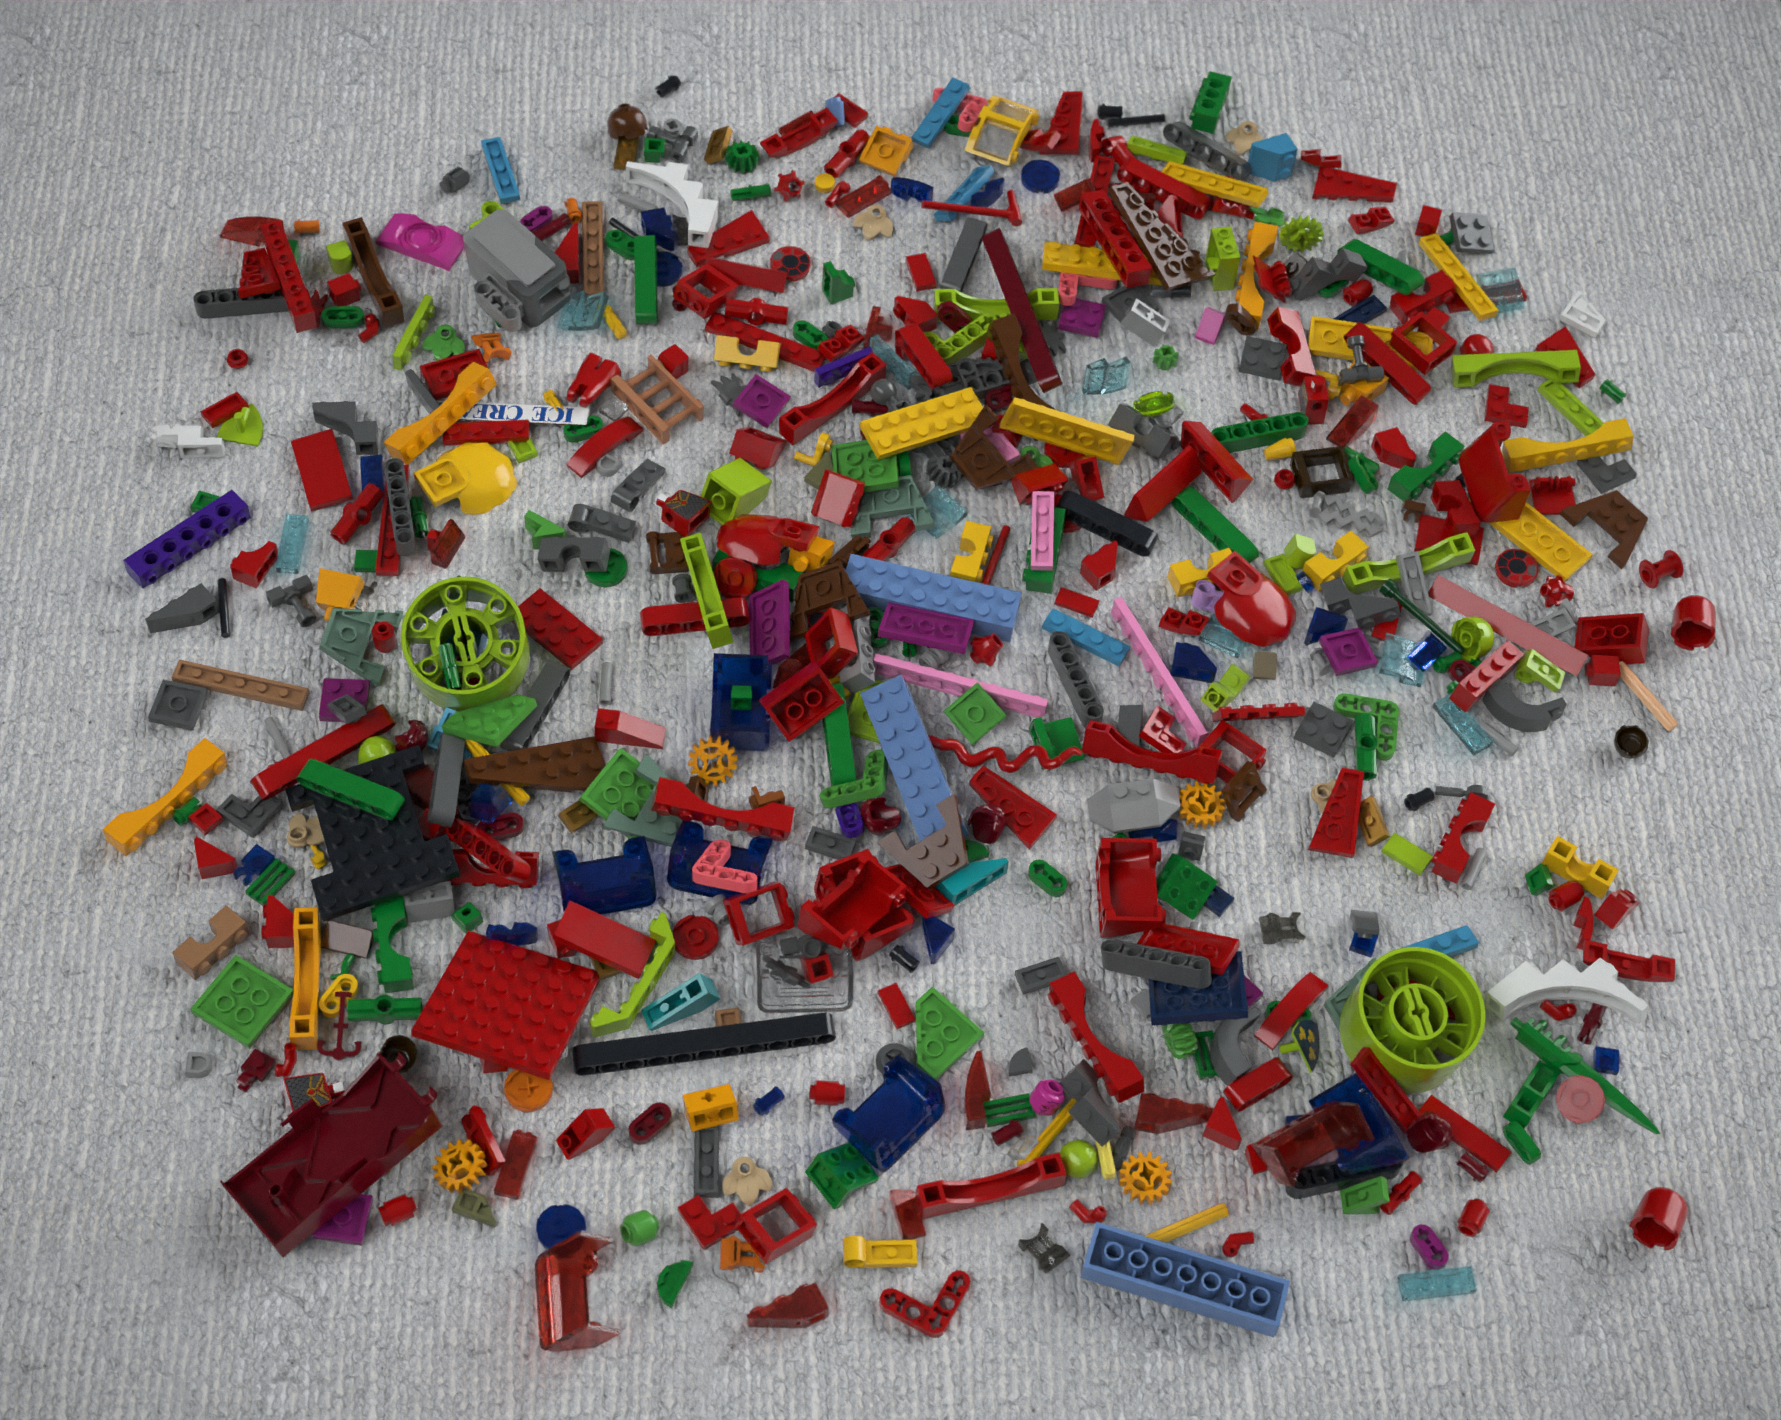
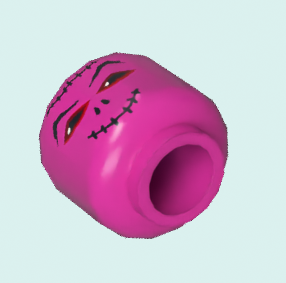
M1052 1079L1038 1082L1029 1096V1102L1033 1110L1037 1114L1045 1116L1054 1115L1065 1100L1062 1085Z

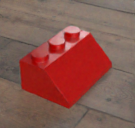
M812 661L759 700L788 742L844 703L815 661Z

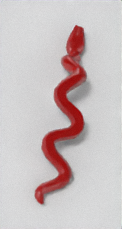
M928 735L933 748L940 751H953L960 763L967 767H977L996 758L999 768L1007 773L1019 771L1035 756L1038 757V761L1044 769L1051 770L1060 767L1073 755H1082L1078 747H1070L1060 755L1050 759L1044 747L1033 745L1023 750L1014 760L1008 761L1005 751L1000 747H990L971 755L967 752L964 745L956 739H939L933 735Z

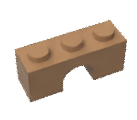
M227 905L208 920L211 931L216 935L212 941L198 943L192 937H189L172 952L176 964L194 980L207 974L212 965L218 960L224 959L228 955L229 950L236 944L242 943L249 934L246 922Z

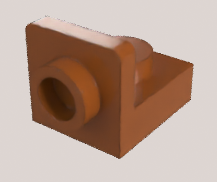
M751 787V796L748 799L752 809L763 807L772 802L785 805V796L782 790L770 791L760 796L757 787Z

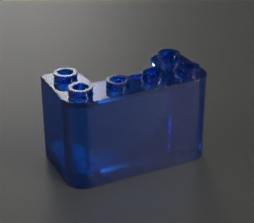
M714 653L710 735L713 740L721 736L722 743L729 740L728 748L734 746L737 751H765V747H769L770 715L766 714L765 708L759 702L762 697L767 695V690H771L772 664H768V655ZM732 685L751 686V710H731Z

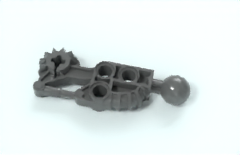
M978 357L976 360L962 358L958 362L948 364L953 382L935 389H931L922 376L912 375L909 386L917 392L915 399L918 403L968 387L975 388L974 393L978 400L986 397L989 391L1011 385L1009 379H1006L1003 374V365L998 362V359L992 360L991 357L986 359ZM1025 359L1020 362L1021 370L1028 385H1032L1037 382L1029 359ZM961 369H965V370H967L968 372L965 373V372L961 371ZM988 381L994 382L995 385L989 384Z
M879 379L871 386L870 395L873 401L879 405H886L889 408L887 413L915 405L906 398L898 401L896 399L897 389L894 383L888 379ZM953 436L911 449L916 453L923 452L929 458L926 475L929 476V481L935 482V487L941 485L943 489L947 486L952 488L957 482L961 481L962 477H965L952 462L950 456L943 450H950L953 453L956 449Z

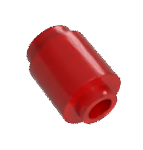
M1360 279L1343 289V299L1347 304L1355 306L1371 296L1373 286L1367 279Z
M382 621L372 627L374 647L382 653L392 651L396 645L393 625Z
M1567 881L1549 892L1548 901L1552 908L1563 911L1581 901V898L1584 896V890L1579 882Z
M815 1080V1084L810 1085L809 1099L813 1100L814 1105L837 1106L844 1103L845 1084H839L838 1081Z
M402 1194L383 1202V1206L378 1207L384 1225L391 1224L394 1226L415 1217L413 1212L417 1210L412 1196L407 1198L406 1194Z
M1480 1199L1468 1200L1457 1221V1228L1462 1234L1475 1237L1476 1234L1481 1232L1490 1213L1487 1204Z

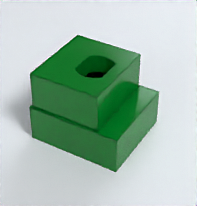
M645 138V162L660 163V158H664L665 139Z
M732 685L731 710H751V686Z
M471 902L466 903L451 914L452 920L465 934L468 930L473 931L483 923L481 913Z

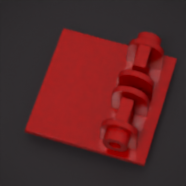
M1254 255V269L1259 276V286L1263 291H1268L1275 299L1286 303L1285 297L1291 295L1292 287L1285 264L1281 261H1276L1270 267Z
M1537 476L1535 479H1529L1534 509L1542 515H1558L1564 508L1576 504L1572 489L1575 486V478L1567 476L1559 479L1558 476H1555L1553 479L1552 476L1548 478Z

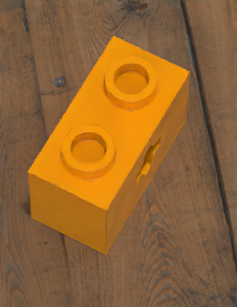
M730 1084L682 1095L684 1111L691 1132L739 1120L737 1102Z

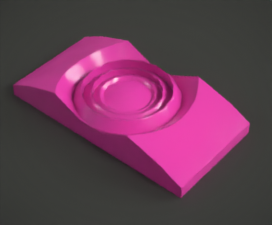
M394 213L376 240V245L447 271H450L465 248L463 236L447 226H434L426 223L414 214Z

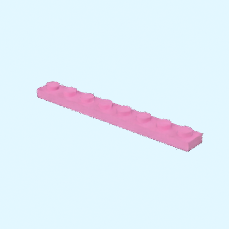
M1123 598L1114 599L1111 610L1112 618L1115 622L1118 621L1124 637L1129 639L1134 653L1141 658L1144 669L1150 672L1153 677L1154 685L1157 689L1161 690L1166 704L1171 706L1175 712L1176 720L1178 723H1182L1188 739L1193 741L1195 746L1198 747L1206 739L1208 732Z
M875 654L873 660L874 674L888 678L902 675L907 683L959 697L978 682L1000 708L1037 718L1046 714L1048 700L1040 696L1021 693L1018 690H1010L999 687L996 684H988L973 678L958 676L951 672H943L932 667L917 665L910 661H902L888 655Z

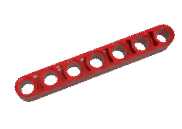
M384 704L378 705L369 710L359 721L339 727L258 773L250 780V783L262 800L266 801L283 792L286 788L297 784L296 778L309 759H315L330 765L360 748L367 738L386 733L396 725V721Z

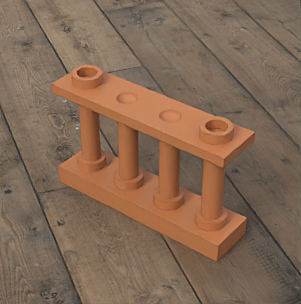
M651 354L648 356V368L628 381H623L618 374L611 378V392L662 444L670 441V428L693 414L699 421L703 420L704 406L701 401L695 399L664 368L663 363L660 360H656ZM652 375L660 381L641 394H636L631 389ZM665 388L673 394L654 407H649L644 402ZM678 401L686 407L668 420H662L657 415Z

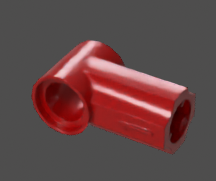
M1118 135L1102 140V153L1105 156L1111 155L1112 158H1115V162L1119 166L1122 165L1126 158H1135L1128 150L1127 142L1123 136Z

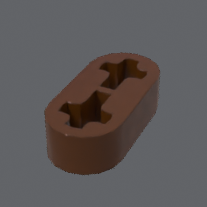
M1233 303L1226 307L1225 319L1239 333L1243 335L1254 334L1257 321L1243 306Z

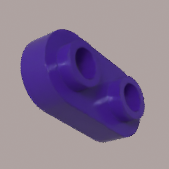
M857 803L836 807L835 812L843 836L847 838L860 836L864 831V824Z

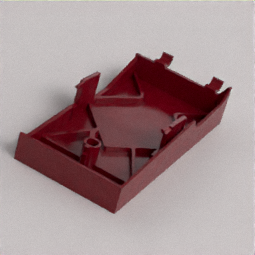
M400 1052L397 1059L393 1062H388L385 1057L377 1053V1056L344 1093L322 1111L312 1098L287 1115L288 1118L281 1123L282 1127L289 1123L292 1127L291 1130L225 1183L222 1180L219 1181L227 1193L283 1258L443 1127L433 1109L429 1106L436 1100L437 1092L430 1086L428 1093L420 1096L399 1074L398 1071L406 1064V1059Z

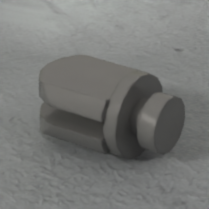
M457 166L443 176V181L439 183L441 190L445 193L449 191L456 192L469 183L470 174Z

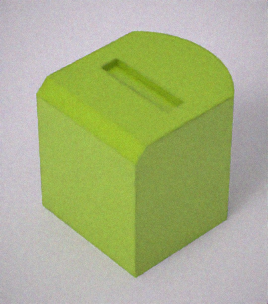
M346 240L326 245L328 261L335 274L350 272L353 269V262Z
M1296 533L1284 548L1286 563L1295 569H1303L1305 562L1316 553L1314 539Z

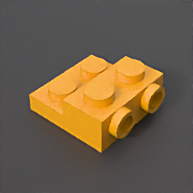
M876 125L859 158V162L896 177L902 163L906 162L913 148L912 140L905 134L899 135L888 127Z

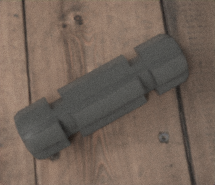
M1130 1126L1122 1129L1121 1138H1118L1112 1152L1116 1172L1122 1168L1123 1159H1126L1132 1145L1131 1140H1134L1136 1136V1130Z

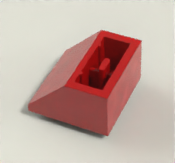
M1055 463L1016 474L1011 480L1019 505L1023 503L1027 505L1032 504V491L1054 492L1055 497L1059 495L1058 493L1064 489V485L1068 482L1067 476Z

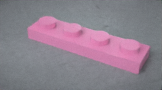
M1032 491L1031 570L1053 571L1054 492Z

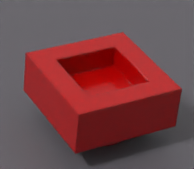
M207 802L189 816L190 822L204 835L223 822L222 816Z

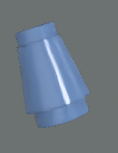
M841 97L825 100V108L829 109L838 122L834 128L844 126V101H841Z

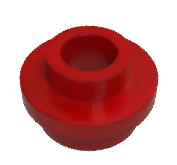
M233 349L227 356L228 365L234 369L245 367L249 361L248 355L241 349Z
M1282 469L1275 474L1274 483L1281 489H1290L1295 484V476L1292 471Z

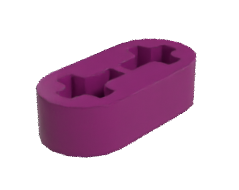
M539 206L522 217L519 222L526 226L530 232L533 230L537 231L553 220L552 210L548 206Z
M1417 1225L1410 1235L1412 1246L1429 1268L1433 1270L1442 1269L1449 1259L1448 1251L1429 1226ZM1418 1234H1420V1235H1424V1234H1425V1235L1427 1236V1238H1426L1425 1240H1424V1239H1420V1240H1419V1239L1417 1238V1236H1418ZM1433 1253L1436 1256H1441L1440 1261L1438 1259L1433 1260L1431 1258L1433 1256Z

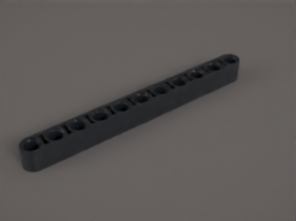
M825 1012L581 1044L572 1048L574 1073L586 1076L826 1044L834 1041L836 1034L832 1014Z

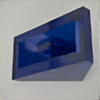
M1316 607L1306 634L1305 645L1318 642L1323 635L1345 631L1348 621L1347 617Z
M1428 630L1407 657L1424 672L1447 647Z
M922 916V929L930 964L932 965L937 963L954 940L955 928L935 916L927 919Z

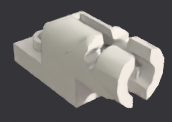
M158 424L157 426L158 447L178 448L181 458H224L225 456L222 438H204L202 426L175 424L172 429H170L169 424Z

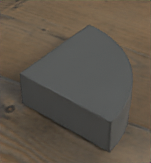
M1027 1047L1017 1051L1012 1056L1008 1068L1009 1077L1033 1071Z

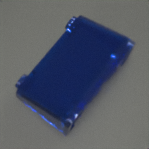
M683 820L670 849L667 872L669 886L679 891L711 898L719 894H723L726 898L740 894V892L697 884L692 880V867L713 841L704 840V829L699 823ZM763 836L754 837L751 839L748 849L731 845V856L723 867L754 873L757 876V887L762 886L772 850L773 839ZM758 896L741 901L740 904H754Z
M645 836L628 839L623 845V855L578 863L575 853L571 850L552 852L563 912H565L569 901L603 915L647 907L656 900L654 869Z
M899 1055L884 1066V1083L854 1112L846 1107L839 1109L832 1118L834 1128L874 1168L883 1173L889 1170L942 1117L946 1108L941 1084Z
M1357 1073L1352 1074L1308 1100L1313 1109L1310 1111L1312 1118L1316 1124L1322 1123L1337 1150L1339 1157L1335 1161L1342 1172L1347 1170L1349 1174L1401 1164L1410 1159L1379 1102Z

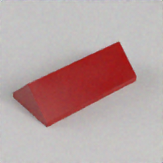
M1182 422L1180 447L1183 450L1188 445L1192 447L1200 469L1231 503H1234L1253 481V478L1202 422Z
M1190 445L1134 494L1124 513L1125 517L1148 522L1202 473Z

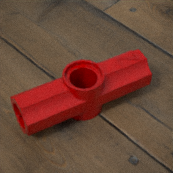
M863 129L856 130L847 141L840 143L837 153L824 166L826 174L832 175L834 179L839 178L847 168L855 165L856 158L864 150L870 138L867 131Z
M727 298L725 316L747 319L752 325H761L763 322L786 325L788 307L770 305L761 298H753L750 301Z
M368 483L353 503L346 504L343 508V516L330 531L332 538L345 545L360 525H365L370 521L371 511L383 498L384 492L374 484Z
M902 517L889 530H884L880 534L879 540L862 556L881 561L894 557L898 552V548L916 532L913 520L908 517Z

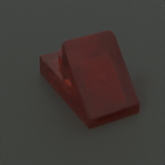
M872 307L864 335L863 349L867 347L873 349L892 339L893 327L883 324L884 317L880 316L881 307Z

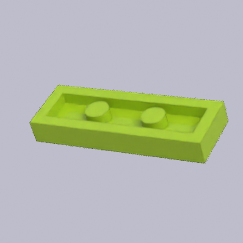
M1132 135L1127 143V148L1132 154L1149 156L1153 160L1171 161L1183 165L1188 154L1183 149Z

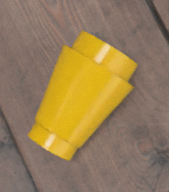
M1285 437L1263 449L1267 461L1291 458L1293 452H1296V447L1292 438L1287 439Z

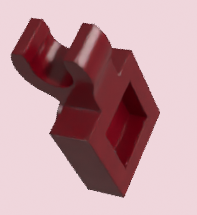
M254 1049L241 1066L243 1073L236 1080L239 1084L238 1089L246 1093L255 1080L263 1082L276 1065L275 1059Z

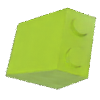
M738 458L708 473L700 497L711 501L709 516L723 525L741 514H749L766 498L772 480L743 459Z

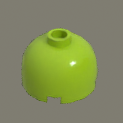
M1464 617L1461 620H1457L1451 629V637L1464 647L1465 651L1461 654L1463 660L1469 661L1471 658L1473 660L1480 659L1487 655L1494 645L1493 629L1486 620L1480 617Z

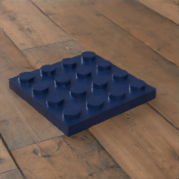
M1242 951L1235 953L1223 975L1211 973L1212 983L1207 988L1197 989L1148 979L1152 1026L1248 1018Z

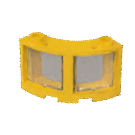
M993 95L988 100L989 106L984 105L978 115L980 122L975 127L973 126L964 151L1006 166H1012L1018 160V150L1023 139L1039 121V110Z

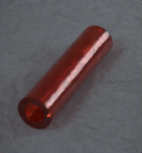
M810 110L778 129L780 135L783 136L810 122V116L814 114L813 111Z

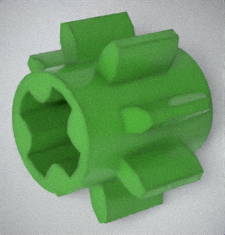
M1162 345L1160 349H1155L1152 362L1157 363L1158 369L1169 371L1172 366H1177L1179 353L1175 352L1173 346Z

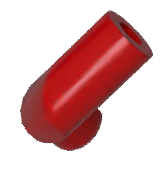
M845 181L838 182L825 200V204L832 208L843 193L847 194L850 192V184L845 183Z
M368 314L365 317L366 330L358 334L362 343H366L379 333V320L374 314Z
M1247 403L1240 407V412L1251 421L1269 418L1267 414H1260Z
M1545 999L1540 1005V1008L1556 1021L1570 1019L1577 1013V1008L1573 1003L1555 1006L1551 1001Z
M295 1043L284 1045L285 1061L284 1064L276 1065V1077L287 1078L291 1075L297 1062Z
M1078 1199L1069 1206L1073 1213L1086 1224L1102 1223L1107 1215L1104 1207L1098 1206L1095 1209H1086Z
M1253 1232L1230 1234L1222 1246L1223 1254L1227 1257H1234L1237 1255L1241 1245L1254 1244Z

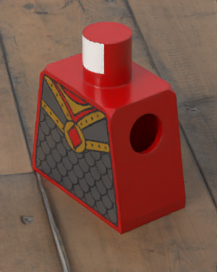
M1320 375L1304 377L1298 391L1301 413L1308 417V424H1324L1329 400L1325 377Z
M678 490L671 497L661 493L656 500V505L662 508V522L682 536L687 537L709 518L711 501L684 490Z
M324 1073L284 1078L292 1111L311 1098L322 1111L332 1103V1099L338 1098L345 1091L342 1081L327 1085Z

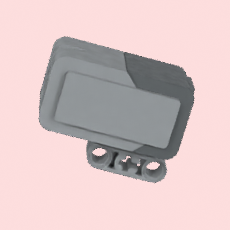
M498 209L464 234L463 241L469 272L478 280L474 285L476 302L505 330L509 332L520 330L522 321L529 327H537L570 301L571 285L565 262L507 210Z

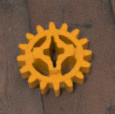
M709 735L708 741L705 742L703 738H700V745L693 744L692 748L694 751H689L688 757L692 758L688 760V766H694L691 769V774L697 773V776L705 779L707 785L709 781H713L714 786H717L718 780L725 783L726 775L732 778V770L737 769V764L734 762L738 760V756L732 755L735 752L734 746L728 748L729 740L722 743L721 736L713 740L712 736ZM724 754L728 757V764L722 759ZM698 756L703 761L701 768L697 761ZM717 757V763L715 761L709 763V759L712 760Z
M1195 781L1194 787L1188 783L1185 789L1180 790L1179 800L1181 808L1177 812H1180V819H1187L1186 825L1192 822L1195 829L1198 825H1202L1203 829H1206L1207 824L1214 827L1216 821H1221L1226 807H1224L1225 800L1221 798L1222 792L1214 791L1216 786L1213 785L1208 788L1207 784L1200 786L1198 781Z
M457 1139L456 1145L448 1142L447 1150L444 1148L440 1149L442 1155L441 1157L435 1156L434 1159L438 1164L433 1165L432 1169L436 1172L433 1175L443 1189L446 1188L450 1193H453L456 1189L461 1194L464 1187L469 1191L472 1190L471 1184L473 1182L479 1185L480 1182L477 1178L485 1176L482 1168L487 1167V1163L483 1160L486 1155L476 1143L473 1144L468 1139L463 1143L461 1139Z
M1138 1152L1137 1158L1130 1155L1128 1162L1124 1161L1122 1163V1169H1120L1118 1175L1121 1178L1119 1186H1125L1122 1193L1124 1195L1130 1193L1131 1202L1137 1198L1139 1199V1205H1142L1144 1200H1147L1148 1204L1152 1205L1154 1198L1161 1202L1162 1195H1168V1188L1172 1184V1180L1169 1179L1171 1178L1172 1171L1166 1170L1167 1162L1162 1164L1159 1162L1161 1156L1158 1155L1154 1159L1151 1152H1148L1147 1157H1143L1142 1152ZM1137 1167V1171H1133L1132 1174L1129 1175L1130 1171L1133 1168ZM1159 1182H1161V1185L1156 1190H1154V1186L1158 1185Z

